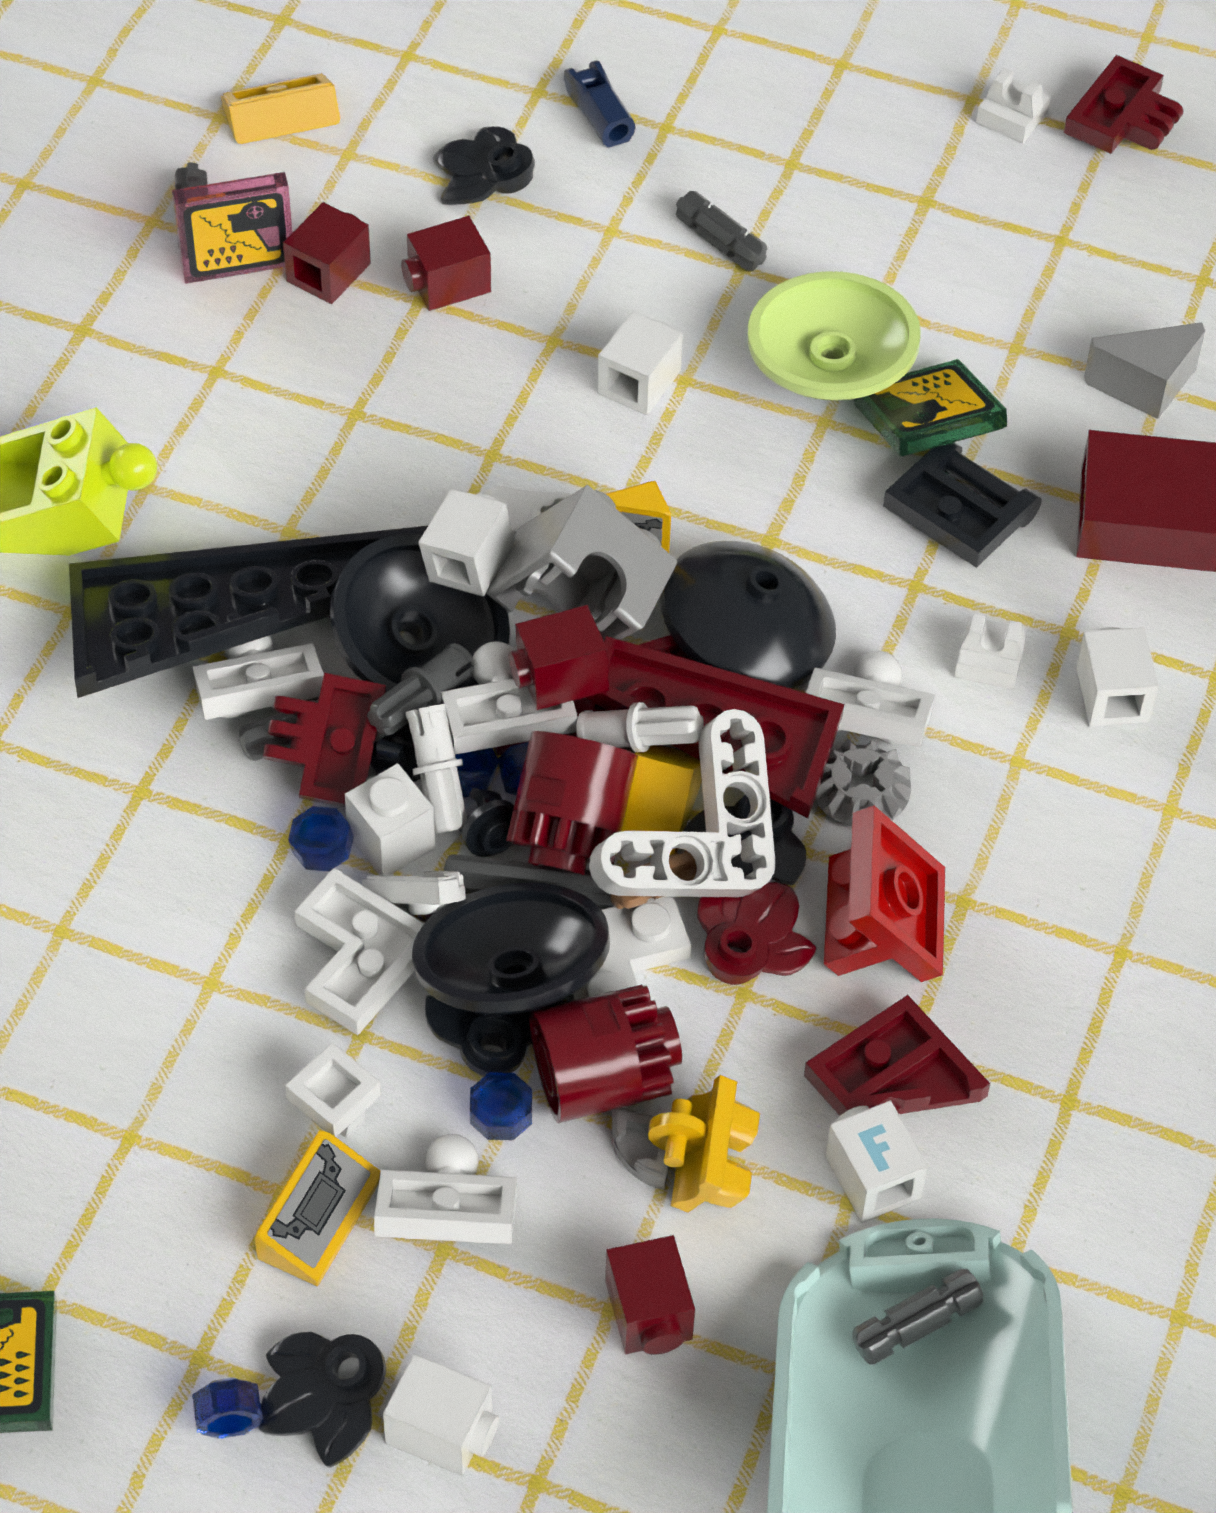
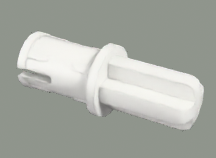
M638 702L633 703L626 710L596 712L587 710L581 712L577 719L576 728L577 737L615 747H631L635 752H646L653 745L698 742L704 727V720L695 706L648 708L644 703Z
M446 704L405 712L412 734L418 768L412 769L413 775L421 776L424 796L434 807L435 833L462 829L467 820L457 767L462 766L463 762L462 759L456 760L446 714Z

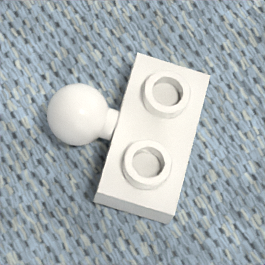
M270 636L225 650L228 660L192 667L195 686L205 720L217 717L234 718L248 711L272 707L275 696H286L306 701L318 698L324 677L313 643L274 650L273 641Z
M496 641L482 645L473 656L471 665L474 666L473 677L479 685L441 692L442 704H446L447 708L446 714L455 754L526 742L530 740L532 731L558 734L577 732L578 717L574 703L570 701L537 710L528 687L518 689L513 679L508 654L515 650L506 643Z
M871 651L863 655L855 666L854 676L814 668L806 690L807 694L845 704L838 731L845 730L876 737L892 745L907 744L920 748L931 716L935 694L900 687L902 681L900 663L893 655L885 651Z
M458 1134L440 1136L429 1145L426 1151L425 1168L427 1172L381 1170L374 1214V1237L512 1244L517 1177L475 1175L479 1159L474 1145L467 1138Z

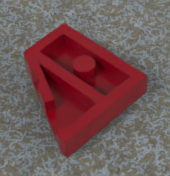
M906 995L805 1062L804 1077L839 1116L858 1106L872 1108L890 1100L898 1114L976 1103L988 1097L990 1082L909 995Z

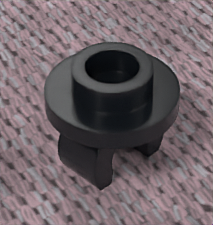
M409 722L394 734L384 736L375 743L371 760V769L375 776L399 764L413 782L421 779L420 775H413L412 769L418 768Z
M472 788L469 794L476 801L478 808L470 816H467L463 828L458 829L462 833L464 845L472 854L479 857H488L507 850L513 844V842L506 841L514 805L507 800H503L496 791Z

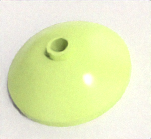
M826 271L804 274L788 279L764 294L750 315L747 340L754 362L773 382L805 397L841 401L857 399L877 393L899 381L911 369L917 358L921 329L913 307L892 287L864 275Z

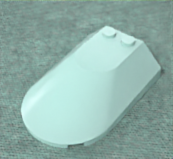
M911 1219L885 1223L850 1234L839 1240V1252L818 1265L807 1262L797 1272L784 1292L778 1315L767 1513H1073L1061 1298L1054 1275L1038 1254L1032 1249L1022 1253L1001 1242L1000 1231L988 1226L952 1219ZM966 1268L974 1275L983 1292V1302L979 1307L962 1316H959L956 1312L951 1314L950 1319L952 1322L905 1348H902L899 1344L895 1345L892 1348L894 1354L876 1364H868L862 1358L853 1341L852 1331L856 1326L874 1316L879 1321L884 1319L886 1316L885 1310L932 1284L937 1289L942 1287L943 1282L941 1279L959 1269Z

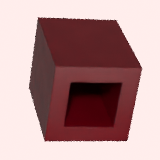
M324 202L283 242L286 282L330 304H333L371 264L369 224L361 221L351 213L342 212Z
M470 216L407 234L408 258L401 261L403 277L411 292H419L429 311L491 293V253Z
M588 605L515 624L517 650L511 651L508 654L512 676L518 689L528 687L537 710L609 691L607 647Z
M674 1235L606 1249L605 1283L625 1355L640 1351L651 1355L663 1354L678 1348L685 1341L693 1340L695 1306Z

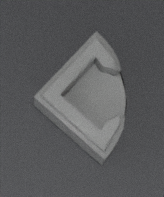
M619 1108L614 1109L612 1113L611 1135L619 1160L634 1177L647 1185L664 1190L670 1167L664 1163L665 1150L656 1147L648 1139L649 1123L654 1116Z

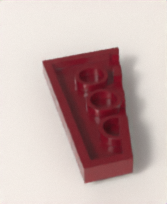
M605 637L604 643L608 654L609 691L588 696L586 699L608 711L626 710L633 703L638 702L644 703L648 708L695 706L698 708L700 715L703 716L704 726L727 710L737 709L747 712L756 719L763 732L769 798L803 817L809 818L843 717L845 704L612 637ZM729 729L720 735L721 742L731 744L733 753L742 747L741 740L731 738ZM699 741L688 744H671L700 760ZM733 764L723 770L722 773L728 774L733 772Z

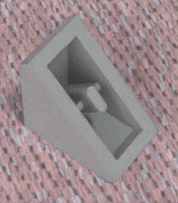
M1200 322L1094 337L1091 339L1084 374L1086 383L1115 399L1159 419L1197 368L1205 334L1204 326Z

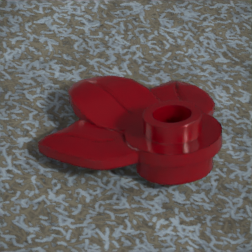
M768 882L755 892L742 897H700L696 916L700 925L707 933L703 955L709 971L715 978L727 984L739 985L757 977L761 972L780 976L792 975L802 970L811 961L816 952V946L803 935L792 931L797 921L800 907L794 889L786 884ZM729 947L739 948L743 950L744 953L735 952L731 950Z

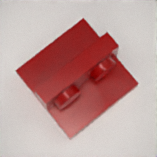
M875 805L853 813L851 849L829 856L824 965L840 976L889 959H894L920 982H924L943 975L946 867Z

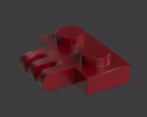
M1116 55L1068 114L1064 133L1110 154L1113 153L1124 138L1147 149L1155 150L1163 142L1164 137L1173 129L1174 124L1183 116L1184 110L1178 102L1159 94L1162 87L1163 74Z
M324 673L318 703L286 696H275L273 710L283 714L297 715L295 724L270 720L267 733L276 737L291 739L290 748L275 744H265L262 758L304 767L299 798L345 807V793L363 784L368 779L378 730L375 726L370 725L367 713L370 711L371 704L386 693V685Z

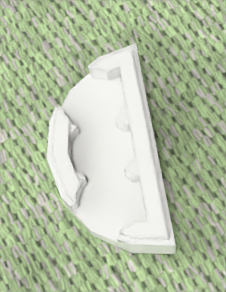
M423 871L424 876H394V873L367 876V879H362L363 886L390 903L408 904L410 915L435 914L448 903L466 899L463 875L458 871Z

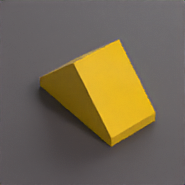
M662 745L650 746L646 752H635L634 754L638 755L622 831L683 832L687 826L702 783L700 760L682 750ZM679 848L672 849L669 855L677 853Z

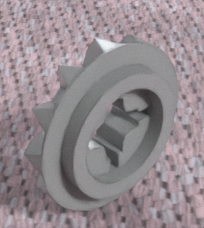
M847 738L841 748L831 750L815 801L825 814L837 822L852 826L854 812L873 805L893 820L905 809L910 799V767L902 765L896 749L886 752L878 748L874 738L866 745H854ZM852 772L859 777L874 772L872 788L862 783L857 787L852 786L849 789Z

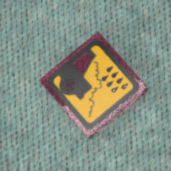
M285 172L172 190L185 284L285 267L283 242L293 233L289 186Z

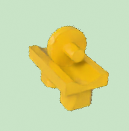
M719 1075L714 1079L711 1091L692 1095L687 1100L675 1099L672 1102L671 1112L660 1113L651 1119L648 1139L656 1147L665 1150V1165L676 1168L671 1199L672 1207L688 1213L706 1201L711 1204L732 1208L749 1195L752 1172L748 1167L727 1159L728 1148L741 1152L753 1143L758 1133L760 1113L735 1100L737 1081Z

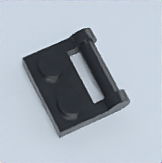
M946 437L940 440L885 491L883 507L977 568L1019 527H1026L1034 519L1040 509L1042 499L1026 488L1018 491L962 454L961 446ZM948 474H951L952 476H954L955 478H957L958 480H960V481L963 482L964 484L968 485L969 487H971L972 489H974L975 491H977L978 493H980V494L983 495L984 497L988 498L989 500H991L992 502H994L995 504H997L998 506H1000L1002 509L998 508L997 506H995L994 504H992L991 502H989V501L986 500L985 498L981 497L980 495H978L977 493H975L974 491H972L971 489H969V488L966 487L965 485L961 484L960 482H958L957 480H955L954 478H952V477L949 476Z

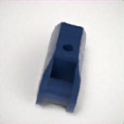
M595 60L589 63V68L578 72L573 68L566 69L564 71V82L570 98L584 112L602 143L607 148L629 142L635 132V122L614 91L602 64Z

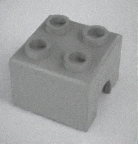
M586 485L519 527L514 536L515 544L486 594L510 613L513 612L522 595L527 597L532 592L545 596L552 603L557 613L588 605L603 641L606 636L622 640L645 626L677 564V560L661 547L659 539L654 534L638 528L616 509L615 503L608 495L593 490L589 485Z

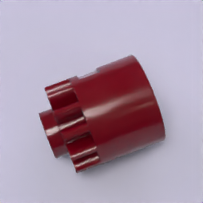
M532 731L506 841L531 848L529 864L535 866L541 864L585 875L587 862L590 863V856L595 847L614 833L622 831L638 755L615 746L584 738L552 732ZM616 854L610 858L611 865H614Z
M641 984L617 991H610L530 1012L529 1025L536 1066L546 1101L557 1123L672 1095L670 1084L674 1083L669 1067L682 1064L680 1037L671 1010L668 1006L657 1008L655 1000L650 998L647 985L643 986Z

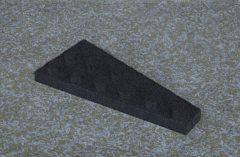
M428 526L70 563L69 579L74 680L77 698L330 616L331 597L336 581L344 567L356 553L367 545L385 537L400 534L423 535Z

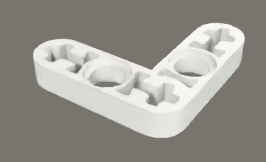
M737 709L727 710L707 723L701 731L699 754L706 832L621 831L614 833L597 845L590 856L589 868L591 876L599 888L608 894L617 896L742 897L755 892L771 880L775 871V852L765 743L761 726L753 716ZM728 729L730 730L731 738L741 740L742 747L734 753L731 744L721 742L720 735ZM733 764V772L724 775L722 771ZM726 788H738L749 798L751 807L747 818H736L727 811L723 802V794ZM751 831L752 835L741 841L740 833ZM620 849L622 857L626 861H643L651 856L650 866L636 867L625 876L623 875L622 867L611 865L610 858L620 852ZM672 849H685L694 857L697 872L693 880H682L674 875L668 862ZM741 854L743 862L752 863L754 871L745 877L741 868L732 867L731 859Z

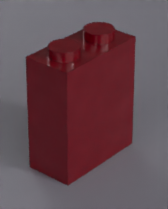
M1089 430L1081 465L1076 558L1216 572V443Z

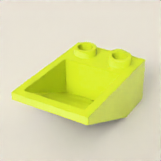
M97 407L0 436V553L70 556L119 542L128 490H141L152 483L157 473V461L154 454L142 444L128 443Z

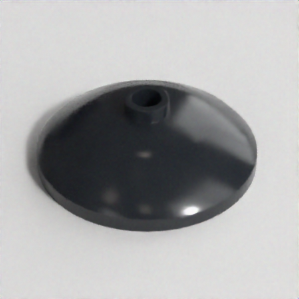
M394 535L367 545L356 553L344 567L332 592L330 622L336 645L342 657L361 680L386 685V692L401 682L402 674L408 668L422 667L442 652L449 644L456 643L461 645L471 654L472 658L475 652L486 643L496 641L509 644L510 624L508 611L488 594L485 593L483 597L429 581L418 543L422 535ZM400 631L410 633L414 637L416 644L405 641L401 637ZM470 662V663H467L466 665H464V666H463L462 668H460V669H461V670L465 669L467 666H469V665L471 664V662ZM472 677L470 680L465 681L455 689L476 686L479 684L476 682L474 677Z
M714 541L691 548L677 559V564L661 593V611L667 629L680 649L692 661L786 688H794L808 682L811 679L814 668L822 669L825 666L835 645V619L822 590L792 560L774 550L757 544L740 541Z
M513 883L482 889L465 895L466 899L447 904L431 916L421 927L412 947V959L416 977L421 986L434 998L454 1008L474 1014L513 1015L548 1007L564 1000L581 989L604 964L609 953L610 934L603 911L585 895L552 884Z

